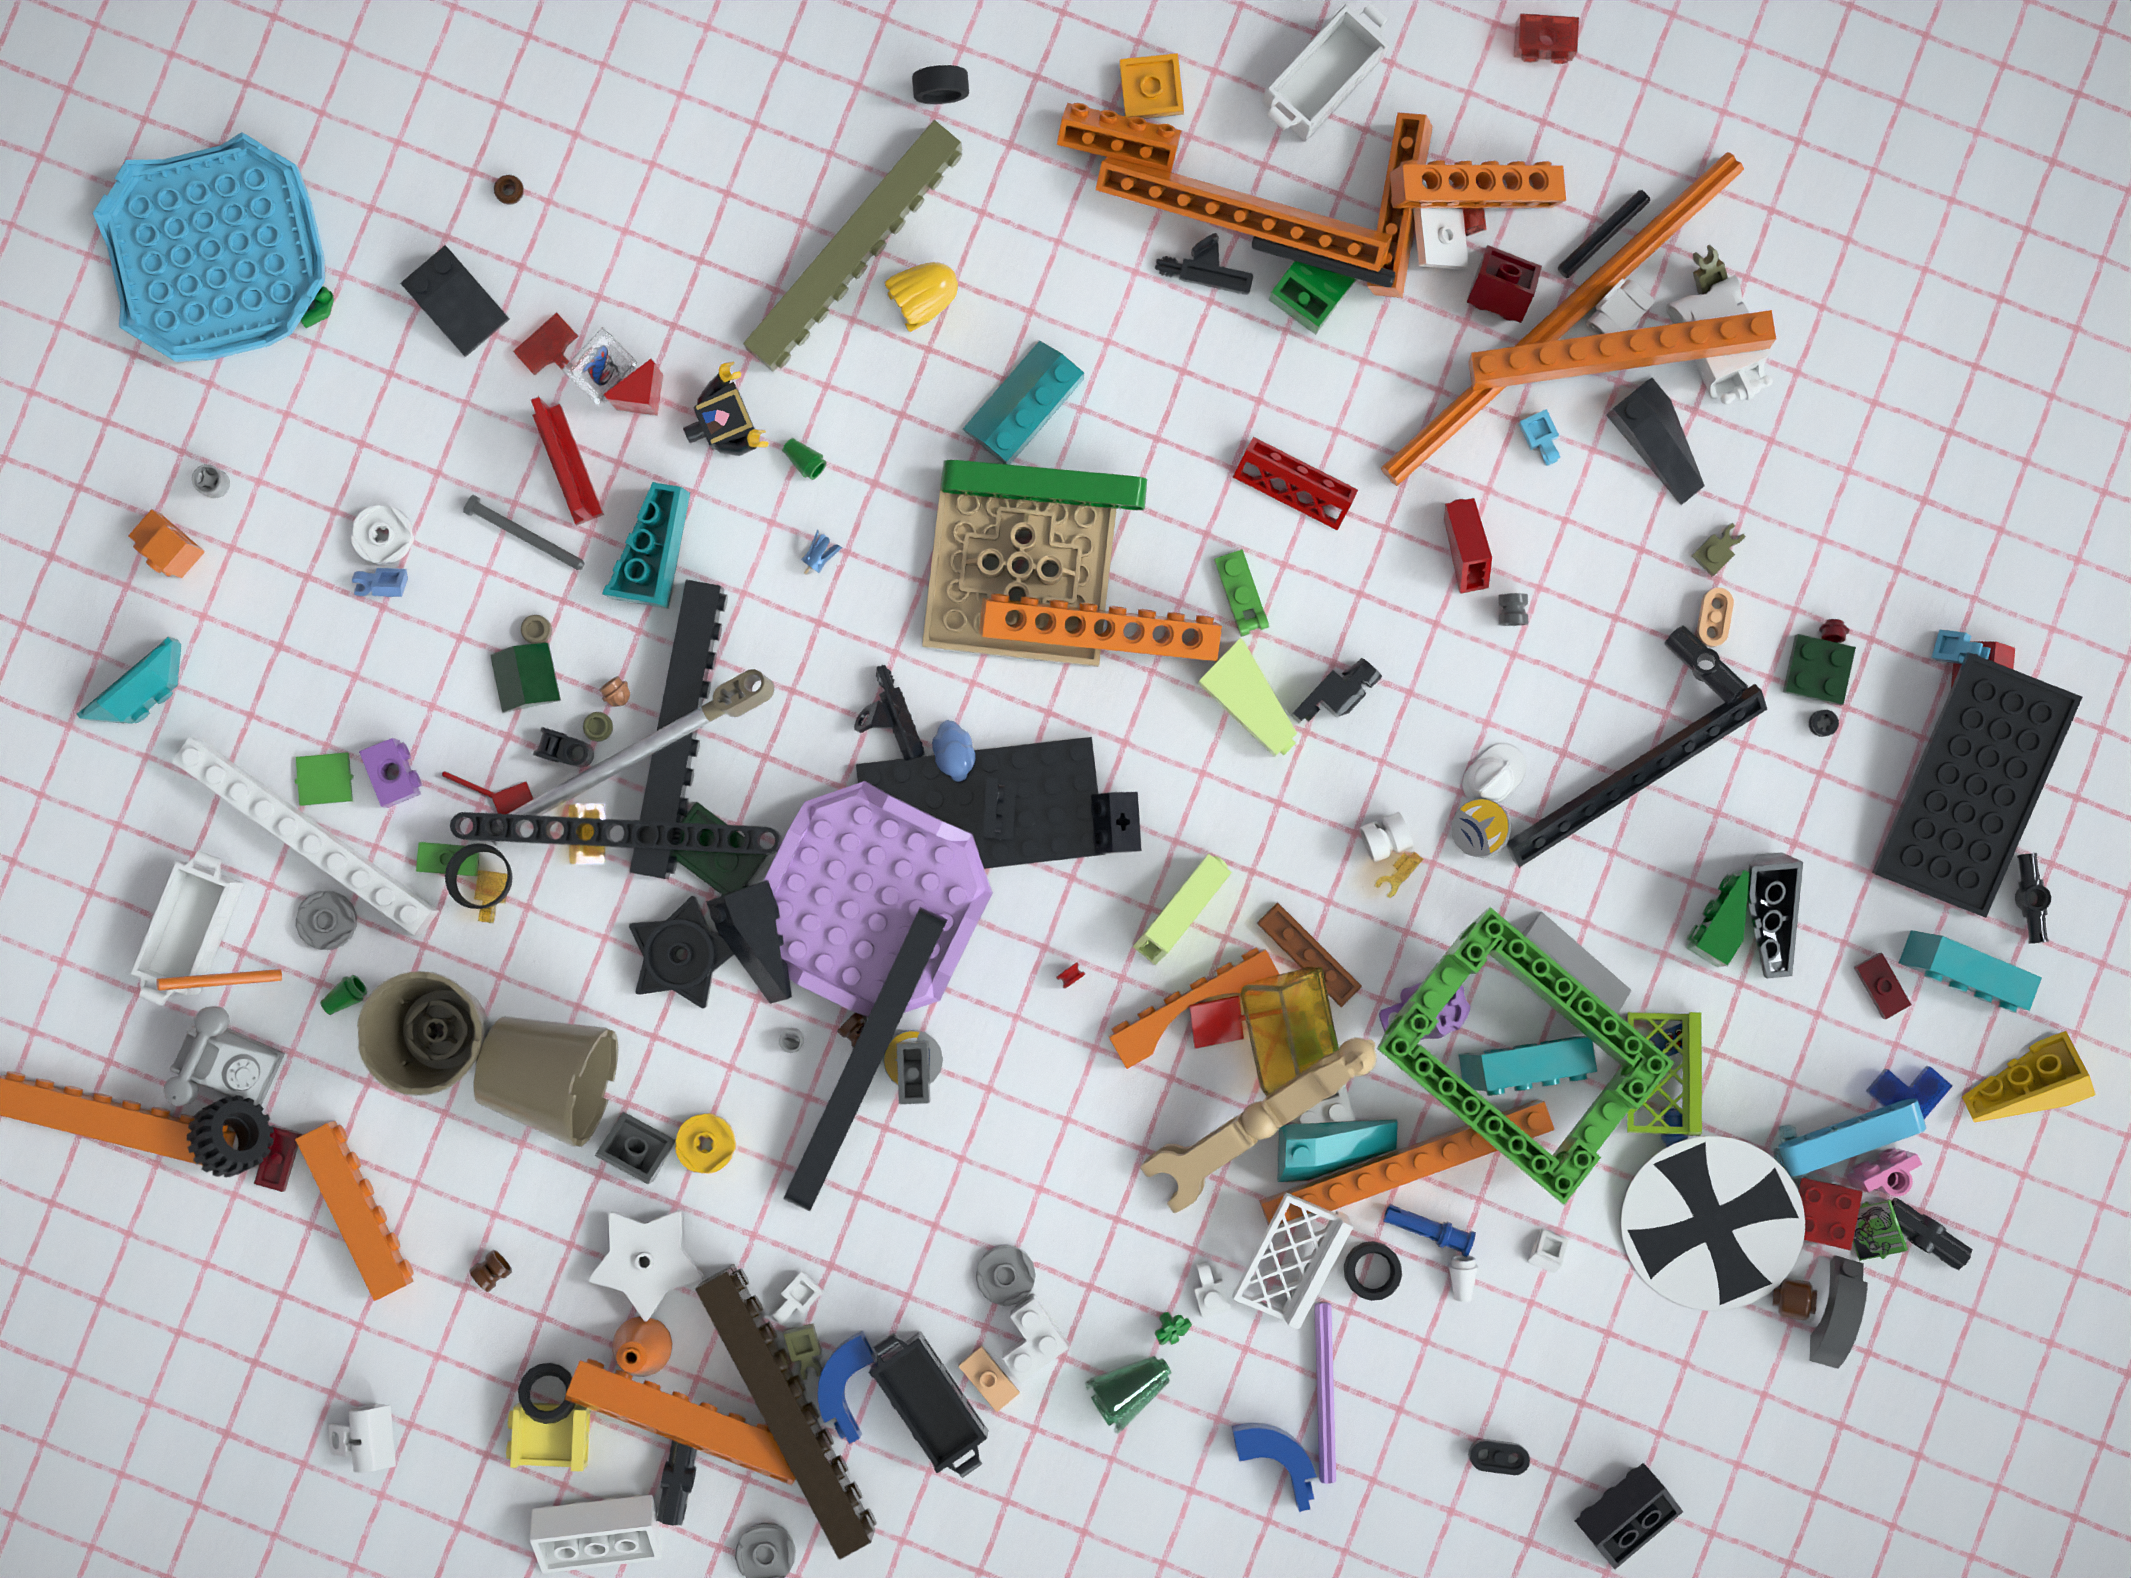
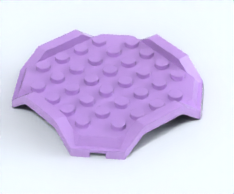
M867 781L805 801L788 829L764 881H769L779 908L780 918L776 919L778 934L783 935L784 945L780 946L781 959L787 963L789 979L850 1011L867 1017L871 1013L920 907L947 919V922L904 1013L941 1000L975 927L993 894L973 833L944 822L907 804Z

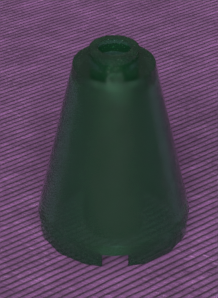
M1155 1356L1092 1377L1085 1381V1386L1087 1390L1091 1387L1095 1392V1395L1091 1397L1093 1403L1108 1426L1115 1424L1113 1432L1118 1434L1170 1382L1168 1375L1172 1374L1163 1358L1158 1360Z

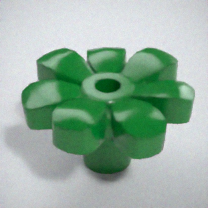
M1165 1312L1159 1317L1162 1328L1156 1330L1154 1334L1160 1345H1164L1168 1341L1173 1345L1179 1342L1178 1335L1182 1337L1188 1332L1192 1323L1188 1318L1184 1319L1182 1315H1176L1172 1318L1169 1312Z

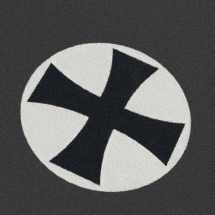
M1704 1136L1675 1143L1654 1155L1644 1164L1627 1190L1621 1214V1230L1624 1246L1633 1267L1640 1277L1657 1293L1672 1302L1688 1308L1703 1311H1723L1740 1308L1760 1300L1783 1282L1794 1267L1803 1245L1805 1215L1797 1187L1786 1170L1773 1157L1758 1147L1741 1140L1722 1136Z

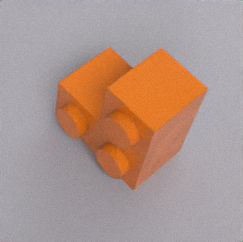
M153 509L148 512L128 535L135 542L133 548L148 558L145 561L146 564L156 572H162L168 577L175 575L183 578L205 553L200 546L164 515Z

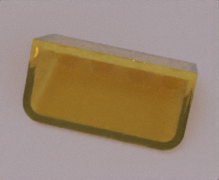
M1307 967L1253 981L1242 988L1241 1000L1259 1085L1266 1096L1317 1063L1324 1056L1339 1050L1322 967Z

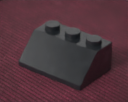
M1642 1463L1639 1467L1631 1469L1627 1473L1626 1478L1619 1484L1609 1488L1593 1506L1585 1508L1575 1522L1614 1570H1616L1682 1514L1683 1510L1665 1486Z

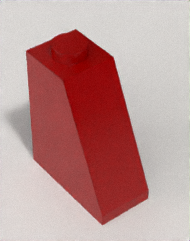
M1475 498L1457 499L1451 503H1446L1444 522L1459 592L1462 594L1487 589L1490 583L1492 554Z

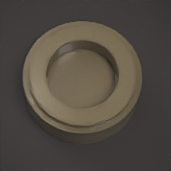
M530 615L522 622L521 634L531 644L546 643L552 635V626L545 617Z

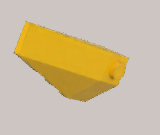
M2067 1031L2037 1041L2029 1047L2030 1051L2018 1060L2014 1058L2008 1062V1067L1996 1076H1989L1963 1095V1101L1973 1122L2065 1107L2095 1096L2090 1075Z

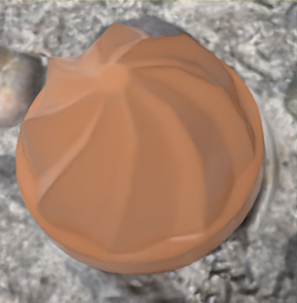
M616 676L603 685L599 690L603 695V701L613 707L625 705L630 697L626 680L622 681L619 676Z

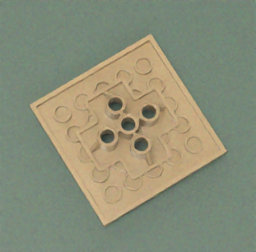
M940 491L922 647L1099 667L1101 649L982 637L979 634L983 597L991 598L992 593L1009 595L1014 589H1021L1026 594V597L1038 598V603L1050 604V600L1067 601L1069 607L1079 608L1080 603H1090L1098 605L1097 610H1105L1117 509L958 495ZM1021 530H1026L1031 533L1032 540L1027 544H1020L1015 539L1016 534ZM989 556L996 557L999 560V566L992 571L986 570L982 565L984 559ZM1017 560H1025L1029 565L1028 570L1023 574L1015 573L1012 569L1013 563ZM1047 563H1053L1058 567L1059 571L1053 577H1046L1041 571L1042 567ZM1009 611L1005 617L1006 623L1009 625L1017 623L1020 618L1019 611ZM1047 613L1039 614L1035 619L1036 627H1045L1049 622V615ZM1071 616L1065 621V629L1067 631H1072L1078 626L1077 616ZM1100 619L1095 623L1094 631L1096 634L1103 633L1104 619Z

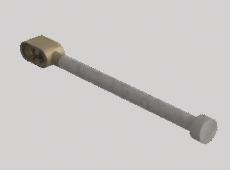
M749 669L718 686L713 693L712 701L508 814L542 816L720 716L727 714L731 717H739L765 703L774 694V684L760 671ZM761 680L760 688L752 692L753 685ZM499 819L493 821L490 826V831L494 836H498L503 831V824ZM530 821L524 822V823L521 825V827L524 826L525 824L529 823ZM491 841L495 846H500L503 843H505Z

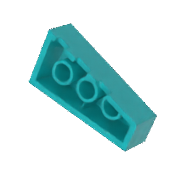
M652 482L637 515L638 520L632 533H629L626 539L625 549L620 560L616 561L612 570L614 573L609 584L605 586L602 595L621 601L669 608L690 492L679 486Z
M1912 930L1909 933L1899 960V964L1924 973V977L1938 982L1943 980L1949 983V987L1962 992L1969 990L1974 992L1973 997L1989 1003L1992 1000L2000 1002L1999 1008L2016 1013L2017 1009L2030 1011L2042 979L2038 975L1947 937Z
M1587 1036L1540 1042V1045H1537V1043L1516 1045L1511 1050L1509 1048L1483 1050L1484 1054H1458L1462 1080L1476 1091H1486L1487 1096L1504 1094V1088L1514 1087L1515 1091L1529 1090L1533 1088L1532 1083L1542 1082V1086L1560 1084V1078L1569 1077V1081L1585 1080L1588 1073L1597 1072L1593 1041Z

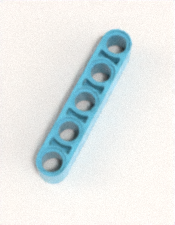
M1906 1099L1781 1143L1778 1148L1786 1172L1789 1176H1799L1925 1131L1927 1127L1918 1100Z

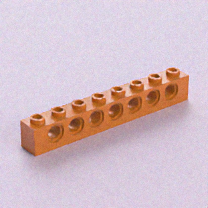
M992 593L991 598L983 597L979 625V634L982 637L1210 661L1218 660L1222 626L1214 622V617L1196 615V620L1185 619V614L1167 612V617L1156 616V611L1138 609V614L1126 613L1127 608L1119 606H1109V611L1097 610L1098 605L1090 603H1080L1079 608L1069 607L1068 602L1062 600H1050V604L1038 603L1039 599L1033 597H1021L1020 601L1009 600V595ZM1011 610H1018L1020 613L1018 622L1012 625L1007 624L1005 621L1006 614ZM1041 613H1047L1049 615L1048 624L1042 628L1036 627V617ZM1071 616H1077L1078 626L1072 631H1067L1065 629L1066 619ZM1100 619H1106L1107 629L1101 634H1096L1094 631L1095 623ZM1135 622L1137 626L1135 634L1125 637L1123 633L1125 625ZM1164 625L1166 630L1164 637L1154 640L1153 630L1157 626ZM1192 628L1194 630V638L1188 643H1183V632L1186 629Z

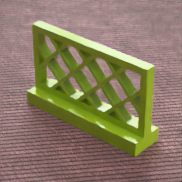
M1628 1012L1627 1023L1634 1028V1020H1647L1655 1029L1646 1039L1649 1040L1659 1032L1670 1043L1662 1052L1666 1054L1674 1047L1682 1055V1063L1674 1071L1671 1068L1668 1070L1670 1074L1655 1087L1642 1104L1655 1119L1647 1126H1634V1113L1637 1109H1630L1627 1112V1133L1688 1134V1136H1700L1702 1133V1012H1689V1014ZM1653 1020H1660L1663 1022L1657 1025ZM1668 1021H1682V1033L1674 1041L1661 1029ZM1681 1039L1682 1049L1676 1044ZM1681 1068L1682 1079L1676 1074ZM1672 1077L1682 1085V1093L1675 1100L1661 1088ZM1657 1091L1670 1103L1659 1115L1646 1103ZM1681 1098H1682V1109H1681V1108L1679 1107V1105L1677 1104V1102H1678ZM1674 1107L1682 1115V1127H1670L1661 1117ZM1658 1121L1662 1126L1653 1125Z

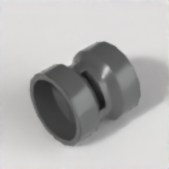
M1509 593L1498 595L1499 605L1503 608L1502 613L1499 615V625H1528V614L1524 609L1528 604V594Z

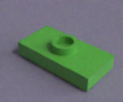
M419 842L416 872L445 874L452 856L465 846ZM479 853L469 856L461 864L457 875L478 876Z

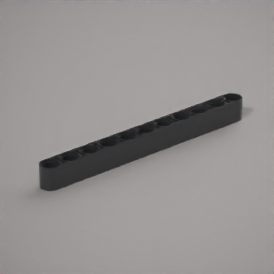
M473 812L458 813L454 815L450 822V830L455 837L473 841L770 855L778 852L782 844V837L777 830L761 826ZM469 818L473 823V829L465 835L462 833L460 825L464 819ZM499 819L503 824V831L498 836H494L490 831V826L493 821ZM530 821L533 825V833L525 838L522 836L520 828L524 822ZM559 822L562 824L564 832L560 838L554 839L550 834V829L553 824ZM585 824H590L594 829V834L591 839L585 841L580 836V830ZM616 825H620L624 830V836L618 842H614L610 837V831ZM651 827L654 831V839L645 844L640 839V833L643 828ZM676 828L682 829L685 836L683 842L679 845H674L670 840V834ZM710 829L713 831L715 839L710 846L705 847L700 842V835L703 831ZM736 831H741L745 836V842L739 848H734L730 843V836ZM770 832L775 837V844L770 849H764L760 845V838L763 834Z
M922 907L919 908L785 1193L784 1200L809 1212L811 1211L945 927L947 919Z

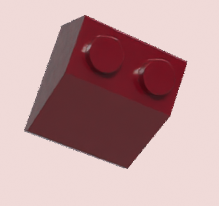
M1487 245L1466 302L1479 310H1488L1498 314L1505 320L1522 323L1535 295L1542 266Z

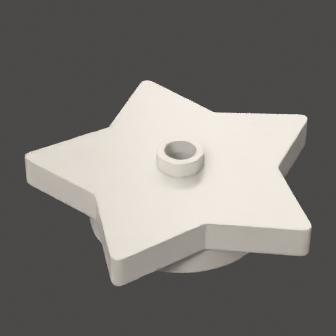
M678 1210L647 1223L617 1212L609 1213L610 1251L589 1277L588 1281L593 1284L623 1291L644 1321H648L668 1290L700 1281L704 1277L702 1272L682 1249V1211ZM647 1256L650 1259V1265L648 1267L643 1266L640 1262V1257Z

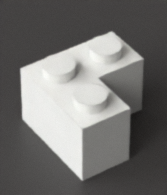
M1035 1294L1010 1311V1318L1024 1338L1005 1351L1002 1359L1019 1384L1069 1349V1342Z

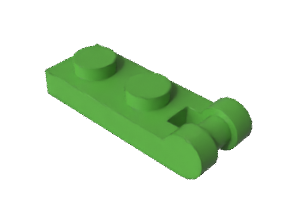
M1243 549L1215 558L1214 562L1240 636L1249 635L1251 630L1260 628V630L1269 628V622L1262 607ZM1253 609L1255 617L1245 620L1243 612Z

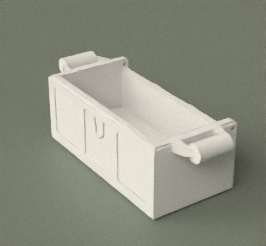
M1372 3L1356 11H1353L1345 4L1265 89L1262 103L1270 109L1266 115L1284 131L1290 127L1300 138L1306 141L1385 57L1389 42L1381 34L1388 18ZM1364 13L1380 28L1376 31L1360 15Z
M197 851L195 857L189 862H174L130 971V974L140 978L141 991L139 997L163 1006L167 999L175 992L183 995H197L201 993L203 987L168 990L167 994L146 987L147 981L156 984L158 978L208 975L244 885L240 881L221 875V859ZM195 862H196V863H199V864H201V865H204V866H206V867H209V868H211V869H214V870H216V871L214 872V871H211V870H209V869H206V868H203V867H201V866H198V865L195 864Z

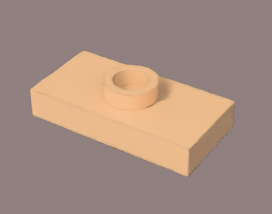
M982 1345L958 1365L996 1413L1020 1393Z

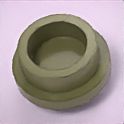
M593 712L583 722L584 734L592 741H604L612 734L613 722L605 713Z

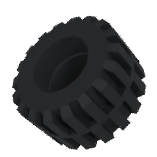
M240 1095L234 1097L227 1096L202 1108L201 1111L193 1116L195 1120L191 1121L188 1126L192 1130V1132L187 1134V1141H191V1146L188 1147L189 1153L194 1152L196 1157L193 1160L196 1164L201 1163L203 1165V1171L206 1173L212 1171V1176L220 1177L224 1175V1178L247 1171L264 1161L263 1158L267 1157L271 1151L268 1147L273 1145L274 1139L270 1137V1134L274 1130L273 1126L268 1125L267 1121L271 1119L268 1114L264 1115L262 1113L264 1108L260 1104L254 1106L253 1099L247 1098L243 1100V1096ZM224 1123L232 1127L238 1137L237 1150L229 1146L224 1139Z

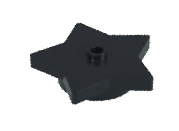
M691 896L666 921L630 923L629 928L644 957L635 993L641 995L673 990L700 1008H706L713 972L729 960L734 953L720 935L709 930L697 898ZM680 948H684L688 952V956L684 960L677 957V951Z

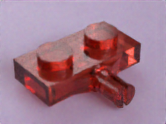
M556 312L513 352L534 375L545 366L554 362L564 374H567L570 371L562 363L564 362L570 370L573 369L574 365L563 354L568 345L579 336Z

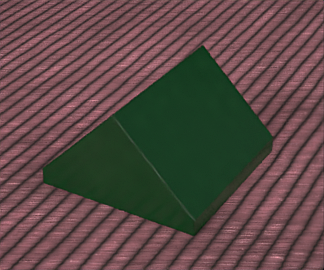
M549 643L512 646L490 655L502 713L561 701Z

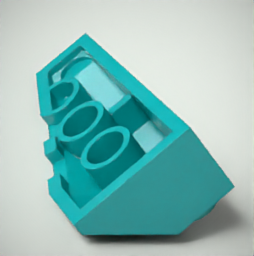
M1397 1119L1283 1125L1279 1128L1278 1182L1309 1181L1397 1149L1398 1121Z

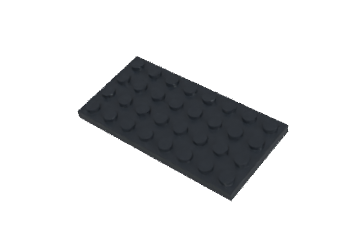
M1967 652L1872 873L1986 918L2083 697Z
M1092 737L974 750L975 763L967 773L966 779L961 782L954 781L951 776L938 768L935 762V755L917 757L909 761L896 759L856 764L858 783L867 781L907 804L944 822L973 833L984 869L1106 855L1095 854L1093 842L1094 829L1091 795L1098 794ZM986 777H998L999 779L1015 780L1017 782L1012 840L982 837Z

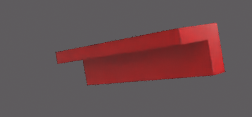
M1255 437L1249 443L1233 475V478L1337 531L1358 492V489ZM1246 462L1258 467L1261 475L1252 477L1242 472ZM1280 478L1284 480L1287 489L1278 490L1274 488L1270 479ZM1305 491L1311 494L1314 502L1305 504L1299 501L1296 493ZM1331 504L1341 509L1338 518L1335 519L1325 514L1323 506Z

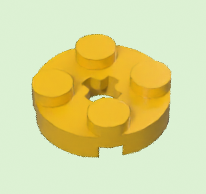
M715 1114L695 1115L686 1120L678 1130L675 1146L676 1155L682 1165L690 1171L706 1174L717 1172L725 1167L733 1157L736 1149L734 1131L725 1119ZM700 1136L712 1138V1150L710 1152L706 1148L702 1151L698 1148V1145L701 1143L699 1140Z

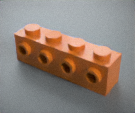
M1067 103L1061 120L1057 145L1172 172L1182 130L1175 129L1169 124L1158 125L1146 122V120L1140 117L1129 118L1121 116L1111 110L1100 111L1092 109L1082 103Z

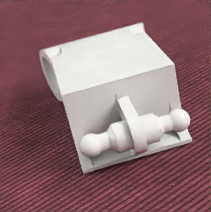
M1736 276L1712 285L1707 294L1688 295L1666 305L1667 313L1674 324L1749 313L1745 303L1742 302L1741 287ZM1767 349L1694 360L1711 398L1714 399L1721 396L1720 399L1723 404H1730L1735 399L1739 401L1743 399L1750 400L1754 398V394L1759 393L1761 388L1769 387L1773 382L1772 377L1766 375L1764 371V362L1770 357Z

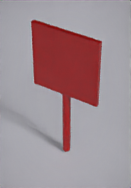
M1239 995L1189 1005L1194 1049L1244 1039L1242 1021L1294 1011L1297 1007L1296 1005H1289L1241 1015Z

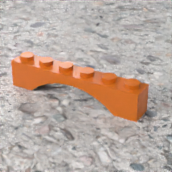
M1257 947L1241 955L1243 961L1235 966L1229 962L1216 969L1217 976L1207 981L1204 976L1191 983L1189 986L1192 990L1181 995L1177 991L1163 999L1165 1002L1164 1006L1156 1010L1153 1006H1150L1137 1014L1139 1020L1129 1025L1126 1020L1113 1027L1111 1030L1114 1034L1108 1037L1126 1069L1153 1055L1156 1045L1167 1026L1181 1012L1186 1010L1189 1005H1193L1208 997L1226 993H1245L1258 996L1283 982L1266 949L1259 951Z

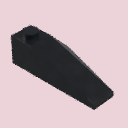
M1653 377L1606 414L1680 505L1684 504L1705 486L1673 403Z
M1783 852L1757 854L1749 864L1747 900L1763 976L1767 979L1793 975L1803 861Z
M765 880L736 889L706 901L716 930L768 1002L771 1004L792 998L787 963L781 959L780 946L784 945L783 935L778 934L776 919L780 918L779 908L769 881Z

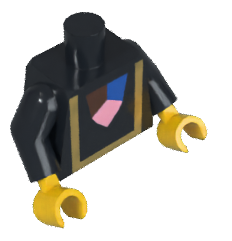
M727 362L721 364L719 373L707 384L697 399V405L693 407L699 421L683 427V430L690 444L706 437L712 450H717L723 454L742 456L757 447L765 448L769 443L766 441L760 442V435L766 431L754 428L737 386L734 382L730 383V380L740 378L741 372L738 371L731 374L730 367L734 365V362Z

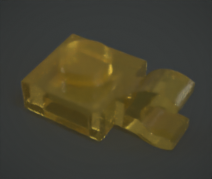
M1415 851L1410 852L1409 855L1403 853L1393 864L1396 870L1391 876L1379 877L1374 886L1379 888L1383 882H1388L1391 885V890L1387 893L1386 897H1393L1402 882L1410 876L1422 862L1423 858Z
M478 870L474 899L483 901L482 905L494 901L505 888L507 874ZM507 896L500 903L506 904ZM497 905L480 909L478 921L494 923Z

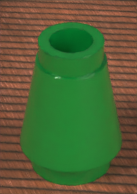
M794 438L787 441L782 449V452L786 454L804 478L809 477L811 480H814L826 467L827 462L823 459L821 453Z
M356 975L345 976L320 1001L321 1007L328 1015H332L363 1001V996L367 994V989L362 980Z

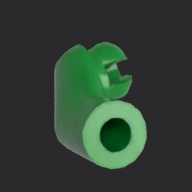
M322 286L315 296L314 308L306 311L303 315L301 322L305 328L330 316L334 296L326 287Z

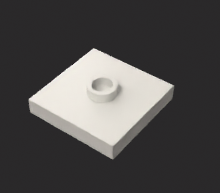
M1413 208L1419 266L1459 270L1468 268L1463 209Z

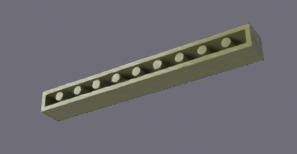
M933 120L743 343L746 350L772 372L777 367L783 368L791 358L790 352L796 345L801 346L808 339L810 328L816 322L820 324L827 317L830 311L828 307L833 301L836 300L838 302L845 296L849 289L847 285L853 278H860L868 267L866 265L868 260L873 255L877 257L887 245L885 240L891 233L896 235L902 229L906 222L904 218L910 211L916 212L925 200L923 196L929 189L934 190L938 187L944 178L943 172L949 166L953 168L960 161L963 155L961 153V141L936 120Z

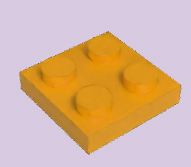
M1178 53L1119 59L1125 117L1153 118L1184 114Z

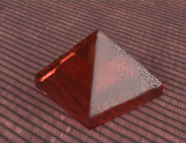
M1458 208L1463 211L1466 237L1487 230L1484 208Z

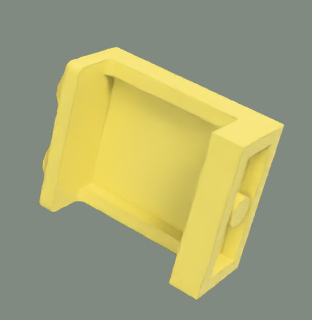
M520 1402L516 1404L508 1414V1429H512V1441L507 1443L506 1459H511L510 1468L529 1465L571 1467V1471H584L588 1466L591 1409L575 1404L574 1409L566 1418L557 1423L543 1424L534 1421L526 1415ZM533 1403L536 1408L543 1411H551L561 1405Z

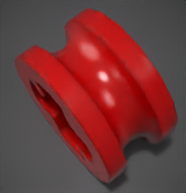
M1078 962L1056 976L1057 980L1063 981L1062 987L1064 989L1085 975L1084 971H1079Z

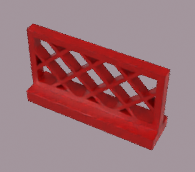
M540 397L531 399L535 414L532 416L574 523L580 525L604 515L562 406L558 404L550 408Z

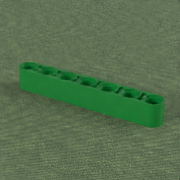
M944 460L940 491L958 495L1124 510H1144L1147 479L1129 475L963 460Z

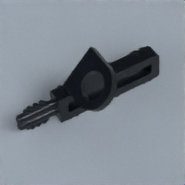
M1217 233L1207 236L1192 248L1191 255L1194 258L1193 260L1183 259L1181 264L1178 263L1176 258L1172 259V257L1168 258V256H1165L1162 259H1157V265H1155V269L1162 276L1165 275L1171 278L1175 275H1180L1179 280L1204 285L1209 288L1213 287L1218 290L1236 292L1242 295L1250 293L1253 281L1252 273L1219 266V236Z
M885 665L877 666L876 678L880 682L879 685L884 688V692L879 694L881 701L878 700L870 704L860 712L855 721L854 729L859 733H863L871 728L893 729L904 760L909 761L921 757L925 754L924 747L906 705L903 692H901L900 687L894 688L895 680L893 675H891L892 672ZM869 714L867 720L864 722V724H862V721L865 718V716Z

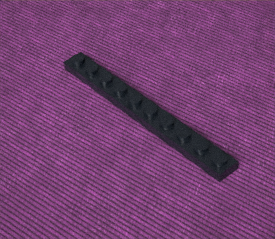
M1753 684L1734 703L1730 705L1724 703L1716 707L1699 720L1691 723L1688 727L1666 739L1608 778L1508 841L1507 848L1515 864L1519 868L1766 711L1767 705L1762 690L1756 684Z

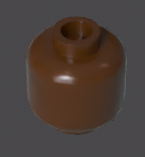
M1784 1279L1780 1288L1774 1289L1772 1306H1778V1313L1783 1318L1807 1320L1810 1314L1816 1313L1818 1290H1813L1812 1284L1808 1281Z

